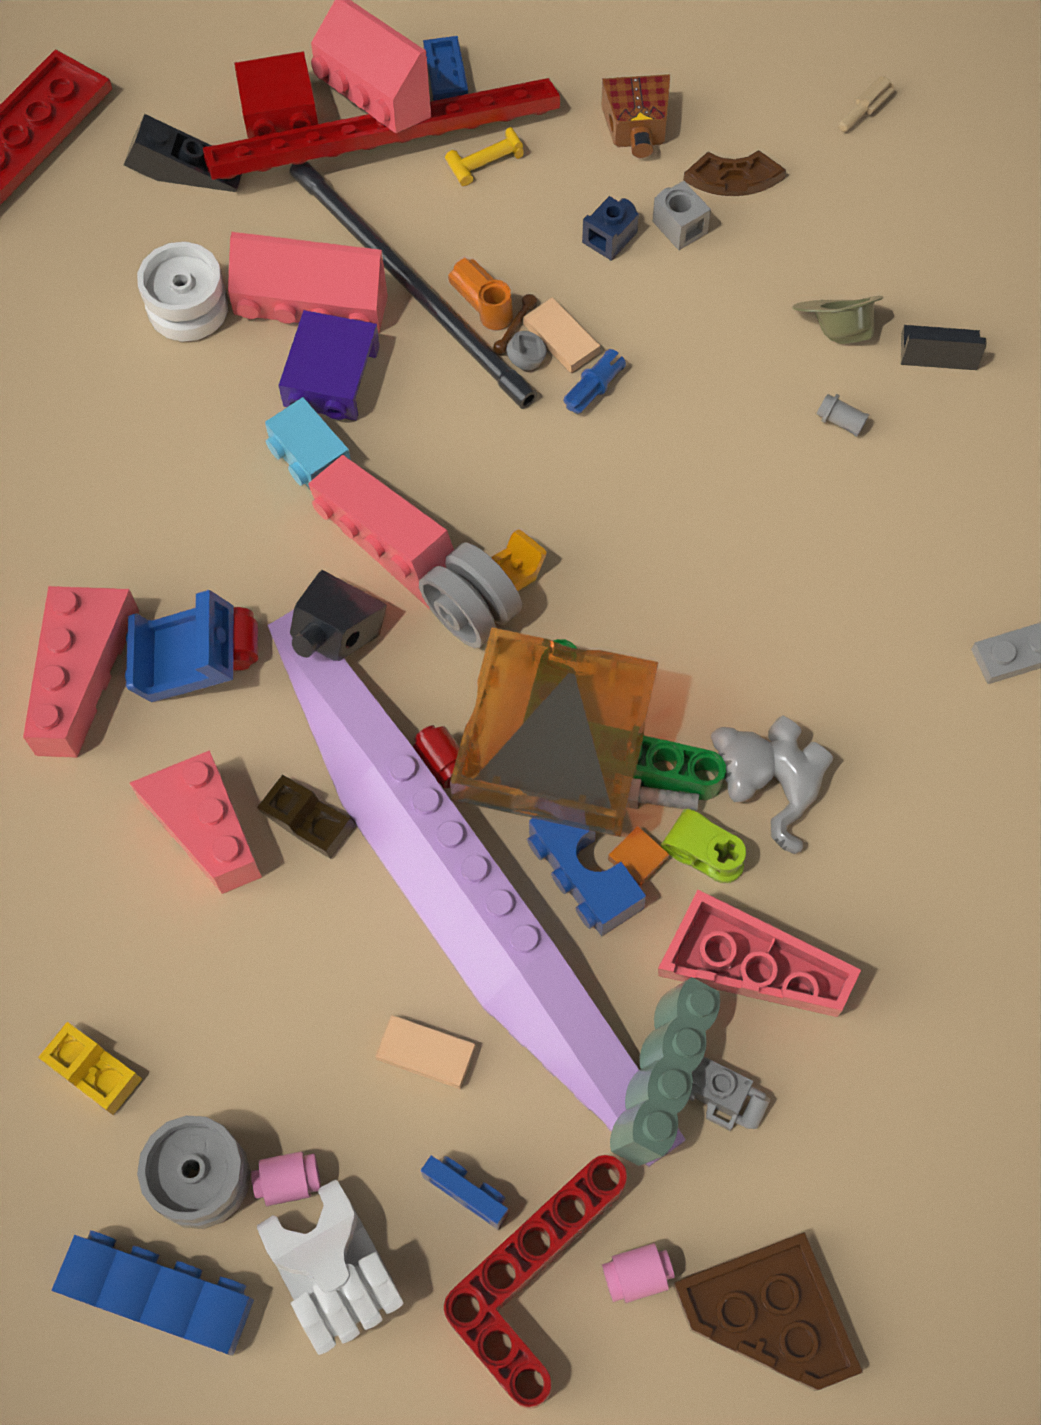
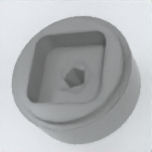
M529 331L517 332L507 345V355L510 361L523 370L536 369L546 357L547 350L544 342L539 336Z

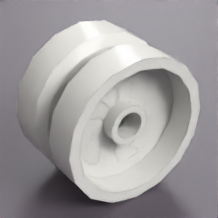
M175 242L154 249L142 261L137 272L138 289L145 303L148 318L157 332L166 338L181 342L194 341L214 333L223 324L229 311L228 296L223 283L220 265L213 253L198 244Z

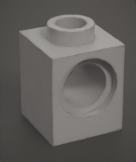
M682 181L672 188H665L654 198L652 222L680 250L708 233L711 209L685 181Z

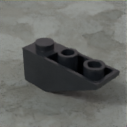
M145 113L133 136L124 162V166L156 181L229 192L237 191L242 174H239L231 179L219 178L212 180L203 153V147L212 145Z

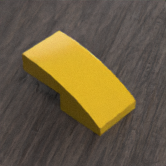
M69 1022L65 1023L38 1056L41 1061L112 1115L116 1113L142 1080L135 1072L106 1052Z

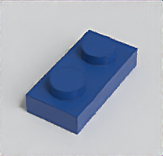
M431 1155L420 1170L425 1180L495 1229L499 1230L508 1217V1208L502 1205L506 1198L484 1182L478 1188L466 1180L464 1177L468 1171L451 1158L445 1156L442 1161H439Z

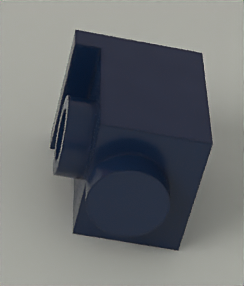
M609 196L591 216L587 214L584 217L582 243L612 261L638 232L639 213H637L634 204L625 198L617 201Z

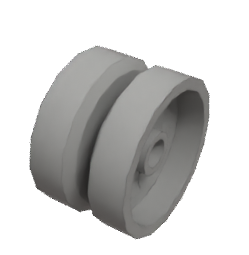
M465 542L446 556V568L436 566L419 580V589L430 610L455 637L470 647L480 648L495 635V623L499 625L507 624L521 611L522 602L518 591L502 568L481 549Z
M186 1115L166 1122L149 1137L140 1153L137 1176L143 1196L155 1211L184 1228L205 1229L223 1223L239 1209L249 1189L251 1170L246 1152L223 1125L208 1117ZM200 1165L199 1174L194 1178H189L190 1171L192 1169L198 1171Z

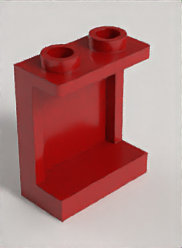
M304 51L234 62L248 138L318 124Z

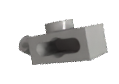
M703 1056L698 1067L692 1071L693 1084L689 1100L694 1101V1099H697L707 1104L706 1119L731 1131L734 1123L747 1129H757L770 1099L764 1092L752 1087V1080ZM747 1095H749L751 1099L743 1116H741L739 1112ZM715 1109L731 1116L730 1122L728 1123L714 1116Z

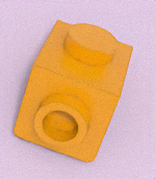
M518 529L512 533L507 547L491 558L502 568L516 590L519 591L536 580L547 552L522 530Z

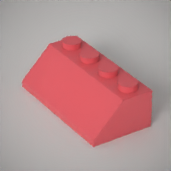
M335 0L311 42L313 53L311 66L314 74L395 133L430 119L431 108L426 50L353 1Z
M231 232L228 294L233 313L247 319L263 318L289 324L293 322L299 323L303 310L375 323L377 324L378 333H380L388 298L382 250Z

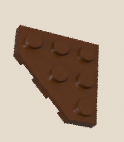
M805 1232L673 1283L690 1331L795 1382L818 1391L863 1373Z

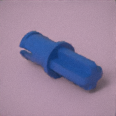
M608 349L591 369L587 368L582 372V379L564 397L563 401L569 411H573L576 414L581 413L597 395H602L607 391L609 382L626 366L623 356L612 366L610 365V362L619 352Z

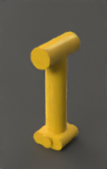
M512 127L506 129V139L469 156L461 158L457 150H451L445 155V160L461 186H467L473 181L469 171L513 152L517 159L523 156V144Z

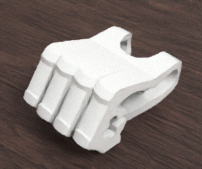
M336 1179L319 1188L318 1193L324 1206L318 1224L311 1232L303 1234L285 1230L277 1216L274 1215L257 1225V1230L265 1249L277 1266L282 1279L294 1299L291 1305L318 1355L328 1352L336 1345L334 1337L337 1335L342 1344L357 1337L360 1334L357 1323L360 1321L365 1330L376 1326L383 1320L379 1312L380 1309L383 1308L386 1314L404 1304L366 1229Z

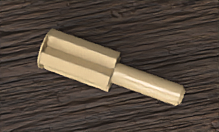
M885 76L878 77L855 100L857 106L839 123L841 131L846 132L865 112L871 115L894 92V86L890 79Z

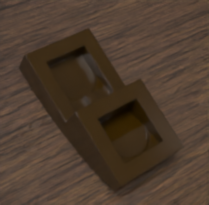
M283 774L257 806L258 810L273 822L330 859L356 826L350 817L323 803L313 791Z

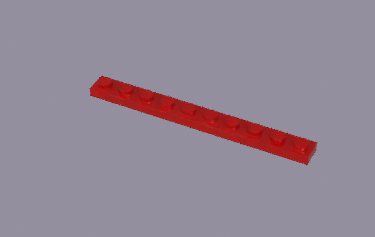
M544 78L431 101L430 119L398 133L393 132L384 124L378 122L370 114L203 147V153L212 180L219 178L231 179L239 174L253 171L265 172L273 167L282 165L303 164L308 160L326 156L337 157L343 153L360 149L372 150L380 145L394 142L406 143L414 138L428 135L440 136L448 131L462 128L474 129L482 124L497 121L508 122L516 117L531 114L542 115L550 110L560 109V95L551 80Z

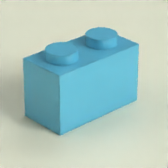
M303 397L265 422L269 437L265 440L267 447L276 459L284 458L289 464L288 470L300 486L304 484L308 486L310 481L341 455L350 459L349 449Z

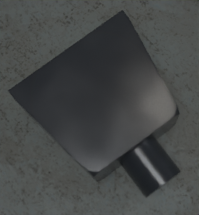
M321 570L294 607L290 635L293 638L292 647L301 657L308 658L317 651L333 661H340L380 635L387 604Z

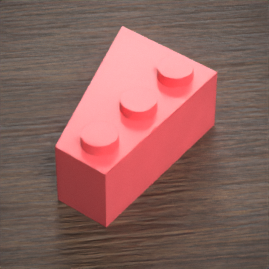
M210 750L129 782L139 801L154 815L163 828L176 840L221 894L262 878Z

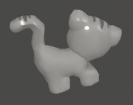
M784 715L777 718L768 730V738L771 742L754 732L737 731L731 727L717 728L712 732L711 739L718 754L726 764L724 779L728 783L730 798L733 802H744L751 798L756 790L765 786L773 776L776 777L781 783L790 803L771 819V837L783 850L793 854L801 852L803 841L787 832V825L799 819L805 809L816 800L823 775L833 760L831 753L816 742H811L801 751L796 740L802 730L794 721Z

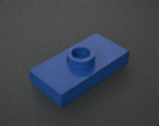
M458 36L423 40L433 101L468 94Z

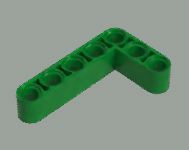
M556 639L545 646L523 725L543 704L541 700L550 696L572 670L577 683L579 651L572 642L566 639ZM563 660L570 665L561 669L553 667L551 664L554 661ZM588 723L603 778L631 785L633 778L641 779V786L652 789L658 788L699 794V800H709L719 794L726 773V764L718 753ZM622 751L629 753L633 758L627 762H620L612 755ZM658 761H667L674 768L670 771H660L653 764ZM699 770H707L715 776V779L703 781L695 773Z

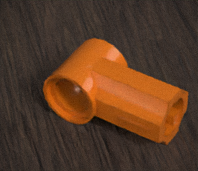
M463 258L455 263L453 270L448 275L449 283L480 314V321L483 326L491 330L506 328L513 319L511 289L504 281L493 279L474 259Z

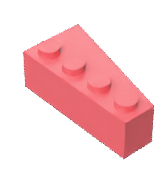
M341 455L308 483L314 497L312 501L314 509L325 520H332L347 537L354 540L430 609L420 592L419 580L436 566L446 568V556L454 550L448 531L346 456Z
M48 586L23 738L36 756L78 757L96 715L97 702L102 691L107 689L112 677L110 674L117 655L122 654L127 642L128 616L136 613L139 614V608L130 589Z
M697 890L658 967L659 977L681 982L693 977L716 990L833 1017H838L842 1012L861 972V969L700 890Z

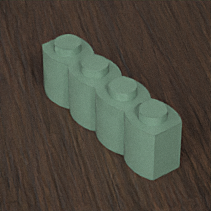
M691 977L661 997L654 1014L655 1030L647 1036L642 1045L640 1053L641 1069L632 1077L626 1090V1110L617 1118L611 1132V1152L641 1166L663 1157L671 1149L678 1131L677 1113L685 1107L691 1095L693 1084L692 1071L698 1067L705 1054V1031L713 1025L719 1012V991Z

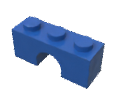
M540 815L529 820L530 837L527 838V842L531 850L539 860L547 859L554 869L551 872V876L555 884L563 894L570 892L579 904L575 907L576 912L588 929L595 927L602 937L644 909L646 895L622 862L602 872L590 871L579 862L577 856L580 851L595 842V827Z

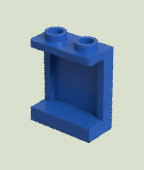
M206 590L196 593V608L152 621L137 613L129 615L128 632L126 635L127 669L125 679L127 689L152 703L233 680L234 605L213 591Z

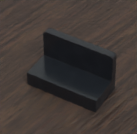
M904 325L901 333V365L977 371L986 349V338L980 337V330Z

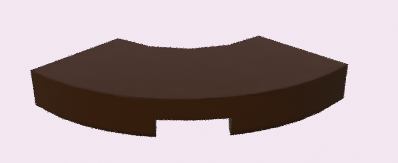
M760 150L748 157L737 159L722 158L707 152L684 172L683 181L701 191L715 195L745 196L762 192L778 184L785 178L786 169Z

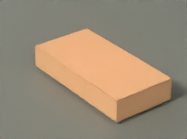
M553 297L523 317V325L542 339L546 348L570 373L600 354V345Z
M391 1015L375 1057L378 1061L461 1089L475 1050V1044Z

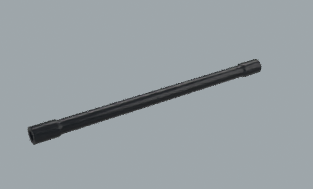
M308 161L303 164L291 165L290 175L310 195L314 196L365 248L382 250L384 268L498 382L499 387L521 409L529 407L535 401L537 392L515 370L511 369L326 183L325 178Z

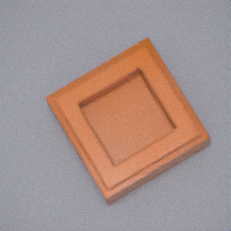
M637 826L608 854V860L614 866L622 862L640 887L668 859L669 854Z

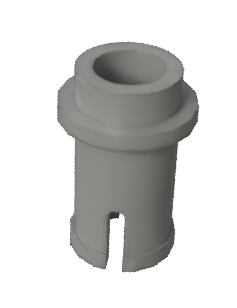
M827 394L817 411V415L822 417L823 423H826L828 420L857 437L865 425L869 414L863 413L839 400L840 395L838 394L835 397Z

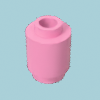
M303 1151L260 1159L259 1169L251 1171L255 1198L264 1197L266 1206L310 1198L311 1193L319 1191L321 1187L315 1153L304 1155Z
M655 1243L614 1255L611 1262L602 1264L613 1302L624 1299L625 1303H629L669 1290L667 1280L675 1278L667 1250L658 1252Z

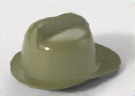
M873 296L858 300L806 301L794 304L793 309L815 312L823 333L830 340L839 344H849L869 340L874 336L875 302L882 300L883 296Z

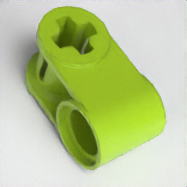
M684 809L661 844V847L675 860L697 869L720 883L736 881L744 870L746 847L743 841L736 835L713 824L702 814L691 809ZM727 854L733 856V860L727 859L724 864L718 861L719 857L724 858Z

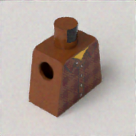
M670 74L602 78L601 107L615 146L631 147L633 156L645 158L653 153V145H661L665 142Z

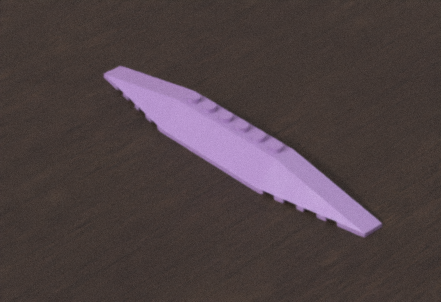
M294 610L270 623L268 628L344 809L482 1008L500 1022L521 1046H525L543 1064L546 1070L554 1077L556 1076L612 1132L617 1118L626 1110V1090L630 1080L639 1069L566 960L412 745L346 660L333 661L317 651L308 658L298 655L292 647L293 638L290 635ZM679 1129L671 1149L666 1154L685 1142L686 1139ZM660 1157V1158H658V1159H655V1160H653V1161H650V1162L646 1163L645 1165H647L648 1167H650L651 1165H653L655 1162H657V1161H658L659 1159H661L662 1157Z

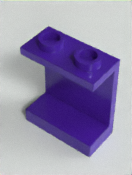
M303 310L278 385L283 407H288L303 397L318 414L326 415L335 420L349 419L357 421L359 414L356 395L368 357H377L380 348L377 324Z

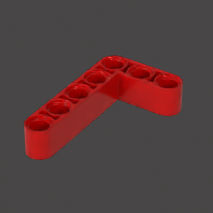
M601 1155L591 1160L459 1282L445 1298L444 1315L450 1326L510 1398L520 1407L532 1409L542 1405L549 1397L551 1379L544 1365L498 1311L622 1195L627 1179L626 1169L622 1162L614 1156ZM599 1169H609L617 1176L618 1184L612 1190H600L592 1181L593 1174ZM566 1200L577 1201L584 1209V1216L576 1223L565 1222L558 1214V1207ZM532 1232H541L550 1241L549 1249L540 1256L530 1255L523 1247L524 1239ZM497 1264L509 1265L515 1272L513 1283L505 1289L494 1288L488 1281L490 1270ZM462 1297H472L479 1303L480 1309L477 1317L471 1322H459L453 1316L454 1304ZM496 1333L507 1336L512 1346L508 1356L499 1361L491 1360L484 1353L485 1341L489 1336ZM525 1371H534L543 1380V1391L535 1399L522 1398L516 1391V1380Z

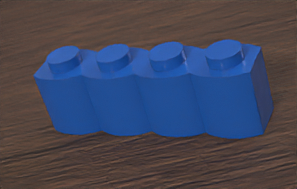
M90 1230L87 1239L74 1235L51 1291L230 1356L234 1355L254 1299L243 1295L246 1285L221 1276L217 1285L201 1280L200 1277L203 1270L176 1261L174 1269L156 1264L160 1256L159 1254L134 1245L130 1254L114 1249L116 1239Z

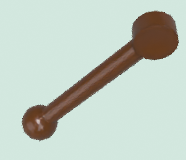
M533 294L523 296L522 308L502 339L494 343L493 350L496 354L503 355L507 352V343L522 322L523 317L529 310L536 308L537 298Z

